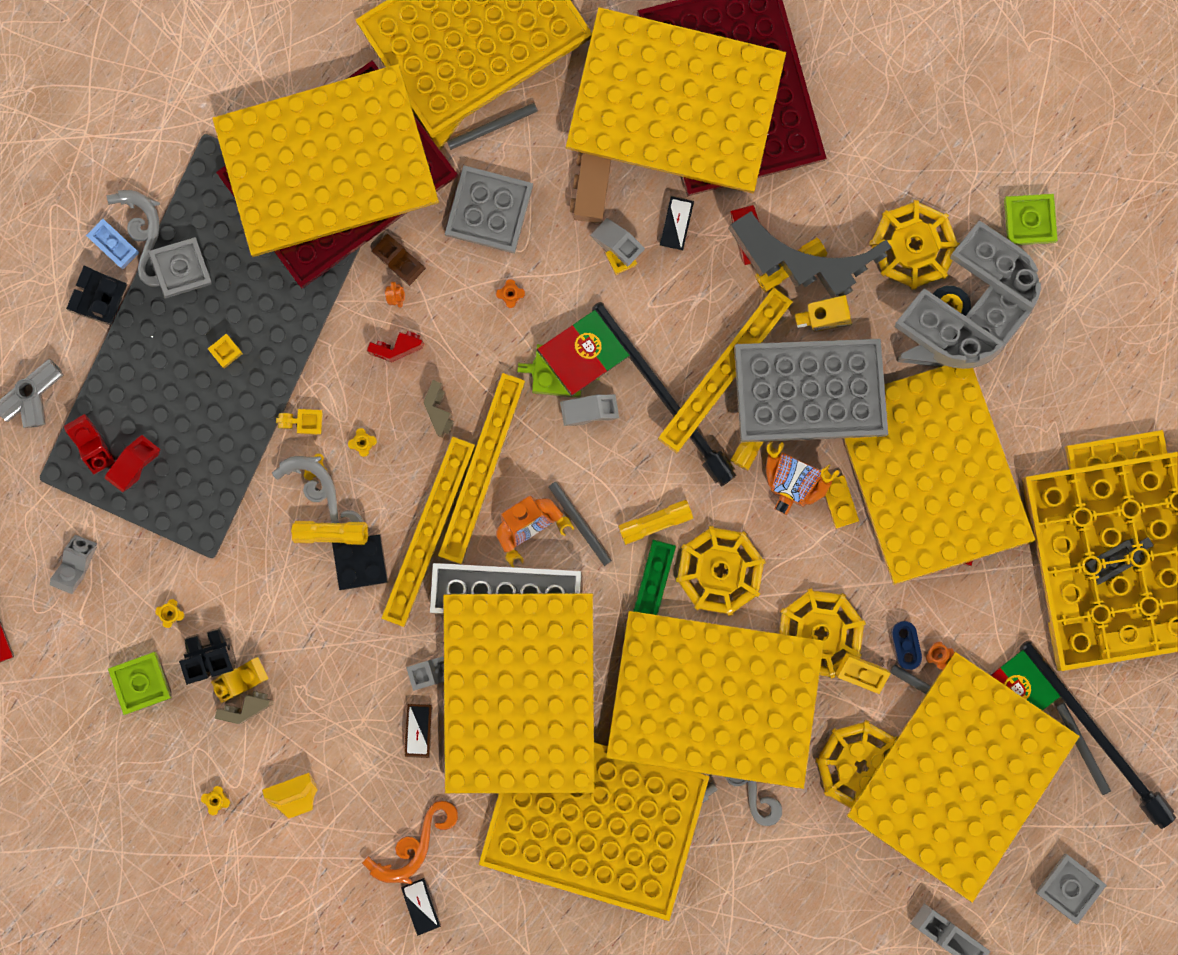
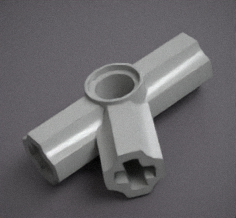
M48 359L28 377L19 380L15 387L0 399V417L9 422L21 412L23 428L46 425L41 396L42 393L64 376L62 370L51 359ZM31 384L33 392L27 397L24 389L27 385Z

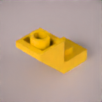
M257 657L231 672L222 674L212 680L211 683L216 696H218L222 704L258 686L269 678Z

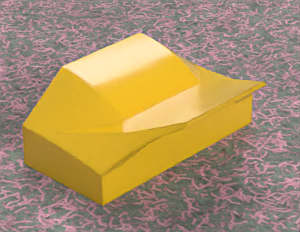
M309 773L262 789L267 803L272 808L279 810L288 819L312 811L314 796L318 791L317 785Z

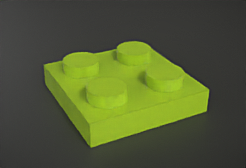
M1054 194L1006 196L1004 198L1008 240L1016 245L1049 244L1058 241Z
M152 652L108 668L123 715L172 698L157 652Z

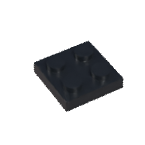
M380 534L368 536L365 545L332 542L340 591L388 583Z

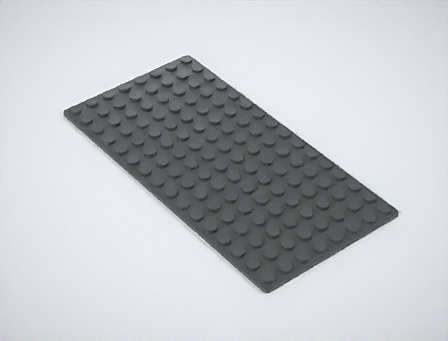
M204 134L159 225V234L153 250L196 237L212 283L211 285L164 299L160 286L150 287L140 280L137 271L64 424L66 425L86 414L98 430L114 461L118 459L129 444L141 435L160 448V453L142 469L140 479L123 493L105 479V475L112 465L93 474L81 459L78 447L65 432L63 426L42 470L40 480L208 558H215L278 425L276 418H278L279 413L284 412L360 248L303 289L300 288L274 251L252 257L236 200L216 173L225 166L219 141L217 138ZM149 257L145 266V272L148 276H155L156 273ZM225 334H228L243 354L224 369L209 352L208 348Z

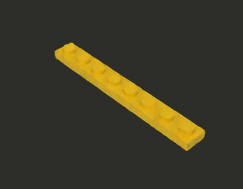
M773 287L658 437L660 442L676 454L680 451L735 379V344L762 343L793 303L792 300Z
M505 373L501 375L438 557L462 565L524 388L525 380Z
M452 436L381 619L402 627L406 626L475 449L474 444Z

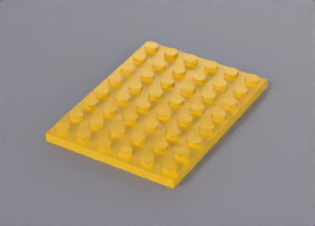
M386 0L355 19L385 68L399 64L411 108L431 139L586 43L592 36L591 30L571 0Z
M598 7L565 149L754 193L786 52Z
M399 64L212 118L252 257L439 203Z
M942 366L884 384L888 435L883 437L843 438L893 585L1034 542V534L974 369Z
M593 593L444 594L445 793H594Z
M629 611L606 758L804 789L824 641Z
M955 652L930 687L846 817L973 903L1080 736Z
M594 742V793L498 794L478 865L670 921L710 775L606 758L608 746Z

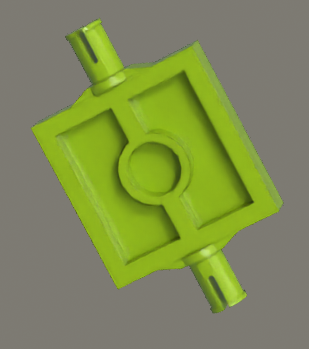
M537 350L533 364L518 362L517 373L532 374V393L571 397ZM581 390L572 397L581 398Z

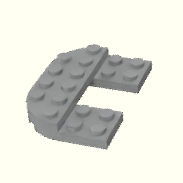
M980 220L955 249L950 258L990 285L973 308L964 316L924 288L894 326L933 353L934 360L954 368L979 367L997 357L1032 313L1041 290V283H1039L1037 275L1038 269L1032 258L1019 246Z

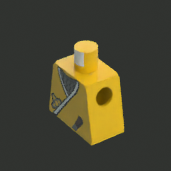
M846 295L809 303V311L795 314L798 328L812 325L814 332L852 325ZM819 313H826L823 319H817Z

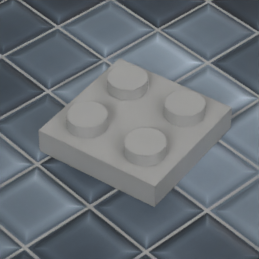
M196 237L148 252L164 299L211 285L212 282Z
M1065 853L1035 893L1073 923L1078 924L1107 885Z

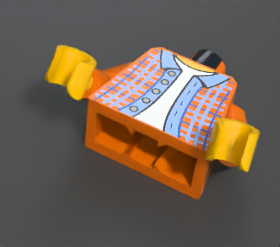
M770 441L767 445V452L769 453L766 465L767 482L771 487V492L780 496L774 509L784 515H788L793 503L804 507L806 504L812 505L825 497L832 484V480L839 475V471L836 470L831 475L828 472L830 464L821 471L787 454L782 453L780 456V452L784 448L783 442L779 444L778 449H775L772 445L773 441Z
M528 496L501 514L502 522L496 531V536L503 551L507 552L505 559L511 567L515 568L513 561L517 558L522 564L524 562L523 557L514 548L556 522L563 536H566L563 530L565 527L570 526L574 530L570 519L566 516L562 517L563 513L552 500L548 498L535 499L532 496Z

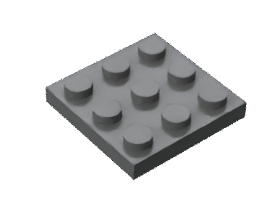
M463 165L445 236L515 254L531 197L533 183Z

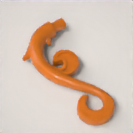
M448 801L435 802L426 813L420 842L411 836L401 838L397 842L395 850L400 858L409 859L408 850L413 849L415 851L412 860L404 867L390 869L392 867L391 864L382 866L380 863H375L369 856L362 864L370 871L369 874L379 881L412 884L409 877L414 875L421 867L428 852L433 814L437 810L445 811L447 819L443 823L436 822L435 827L440 830L451 829L458 820L456 807Z

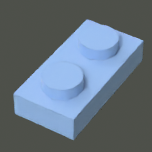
M104 219L86 235L122 270L140 253Z

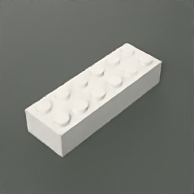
M433 563L430 613L444 614V594L580 593L581 571Z

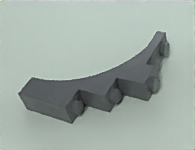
M752 212L744 215L728 227L759 276L766 273L769 277L781 269L778 265L781 264L796 287L801 284L807 287L817 280L814 276L817 275L832 298L837 295L844 296L853 291L851 286L857 283L851 274L857 277L868 269L866 264L872 260L877 264L888 256L886 251L892 248L888 241L885 240L867 253L844 258L817 257L792 249L777 240L759 223Z

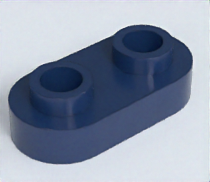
M908 621L897 622L891 629L896 661L903 669H916L922 662L917 630ZM901 629H905L907 631V636L905 638H901L899 636V631ZM906 653L912 655L910 662H906L904 659Z

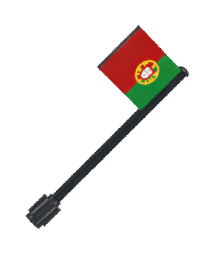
M602 302L596 303L592 307L591 313L537 349V352L571 397L629 357L670 413L675 416L681 409L605 309ZM696 429L690 436V439L704 456L705 462L702 466L713 481L719 483L722 487L737 476L734 472L735 468L722 451L717 453L715 450H712Z
M1031 641L1024 642L1020 647L1019 653L990 675L1042 711L1061 697L1140 795L1142 803L1139 807L1154 825H1158L1160 829H1163L1176 819V816L1173 814V808L1159 791L1153 793V791L1147 789L1031 645Z

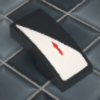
M675 196L670 197L660 246L683 251L694 201Z
M425 878L402 886L403 896L417 936L441 927Z

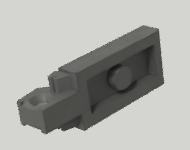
M1149 537L1139 542V544L1143 543V546H1140V548L1148 549L1153 546ZM1133 538L1120 543L1097 556L1100 561L1105 559V562L1124 559L1123 555H1128L1129 552L1136 549V547L1132 548V545H1134ZM1138 550L1134 553L1133 560L1136 564L1144 558L1143 551ZM1094 559L1085 563L1090 573H1094L1097 568V562ZM1125 561L1106 564V568L1101 569L1095 575L1099 576L1096 579L1097 585L1133 565L1131 562L1127 565Z

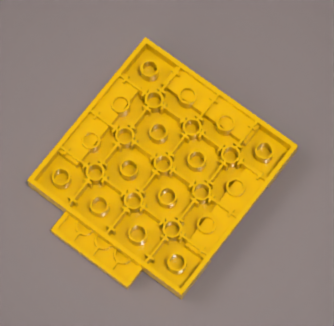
M1163 430L1065 446L1069 470L1021 478L1030 526H1033L1050 618L1048 625L1057 671L1178 652V452L1167 453ZM1149 537L1153 546L1148 549L1140 548V546H1143V543L1139 544V542ZM1133 538L1134 545H1132V548L1136 547V549L1129 552L1128 555H1123L1124 559L1105 562V559L1100 561L1097 556ZM1138 550L1143 551L1144 558L1136 564L1133 560L1134 553ZM1092 559L1097 562V568L1094 573H1090L1085 566V563ZM1125 561V564L1129 565L1131 562L1133 565L1097 585L1096 579L1099 576L1095 575L1101 569L1106 568V564Z

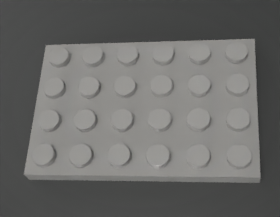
M881 339L735 344L734 353L741 442L883 437L888 435Z

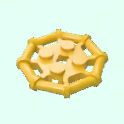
M913 200L912 203L890 211L885 210L882 213L883 217L873 239L869 241V246L874 248L885 241L883 238L890 224L895 228L891 240H887L892 247L890 250L894 261L889 264L887 258H884L878 262L882 271L880 274L883 277L887 276L903 283L913 290L935 280L945 279L948 276L947 272L953 261L950 259L951 255L960 245L949 222V215L919 203V200ZM910 213L913 214V219L903 223H899L896 219ZM919 213L936 220L933 225L922 222L923 220L919 219ZM939 225H941L947 242H941L936 230ZM912 238L915 241L921 242V245L918 247L919 250L910 248L909 244ZM940 249H947L941 264H939L935 260ZM900 264L904 268L911 269V276L893 268ZM928 265L935 270L918 276V269Z
M712 525L708 526L709 529L681 546L682 554L678 576L675 579L676 583L678 582L694 604V609L708 610L732 616L733 612L755 597L758 598L760 596L759 589L766 561L753 546L746 532L715 528ZM717 538L736 541L733 548L718 545ZM711 539L713 547L702 554L695 551V549ZM740 545H742L751 558V562L745 563L739 555L737 549ZM692 555L698 559L695 574L688 575ZM719 564H724V569L728 570V573L723 574L722 578L717 577V573L714 572V567H719ZM754 566L749 586L744 583L746 568ZM689 580H698L705 590L701 597ZM742 587L747 591L730 602L729 594ZM709 594L724 596L725 604L705 599Z
M810 588L785 609H781L779 634L789 635L791 619L797 622L796 637L818 640V636L814 633L815 630H819L820 626L824 627L825 632H828V636L822 639L824 641L822 659H825L827 667H820L819 676L830 677V679L835 678V673L844 657L835 664H832L831 657L842 649L848 652V654L861 658L863 630L866 622L855 611L844 593L835 594L814 591ZM816 601L835 603L832 610L821 609L817 607ZM810 602L812 610L800 618L794 614ZM840 607L852 623L845 624L837 614ZM854 628L852 646L850 648L845 645L847 629Z
M869 720L831 730L832 734L819 757L815 759L825 790L823 793L825 796H830L850 809L884 759V752L891 748L898 738L874 726ZM862 733L861 740L847 744L843 739L844 737ZM868 734L885 744L878 748L867 741ZM839 742L842 745L836 760L829 759ZM864 759L866 761L865 765L868 767L867 770L860 773L856 772V761L861 762ZM828 765H835L839 780L834 784ZM841 785L849 787L855 791L854 799L837 789Z

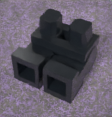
M84 265L76 283V286L83 290V292L74 289L66 309L71 313L111 326L126 290L127 283Z
M221 627L207 632L210 644L202 646L199 634L185 638L186 652L183 654L184 659H181L179 663L186 685L208 679L210 675L214 677L235 669L236 658L230 638H225Z

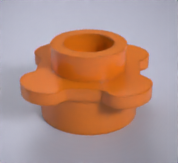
M509 279L505 282V286L502 289L496 291V296L498 299H502L508 308H514L519 299L524 298L525 291L524 289H519L515 285L514 280Z
M391 282V286L386 287L385 297L388 305H398L399 308L403 306L405 292L400 284L396 285L395 282Z
M936 642L926 655V661L934 663L938 669L943 670L955 651L952 648L948 649L942 642Z

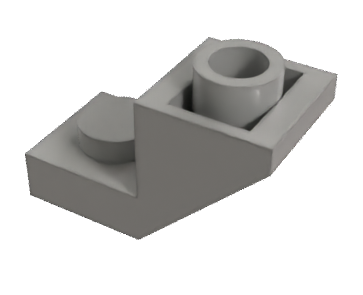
M608 218L590 235L606 252L609 250L613 252L627 267L645 250L628 231Z
M615 394L592 395L560 402L564 426L585 425L593 421L616 420L619 418Z
M74 535L64 548L62 564L50 578V586L73 594L86 574L97 548V543Z

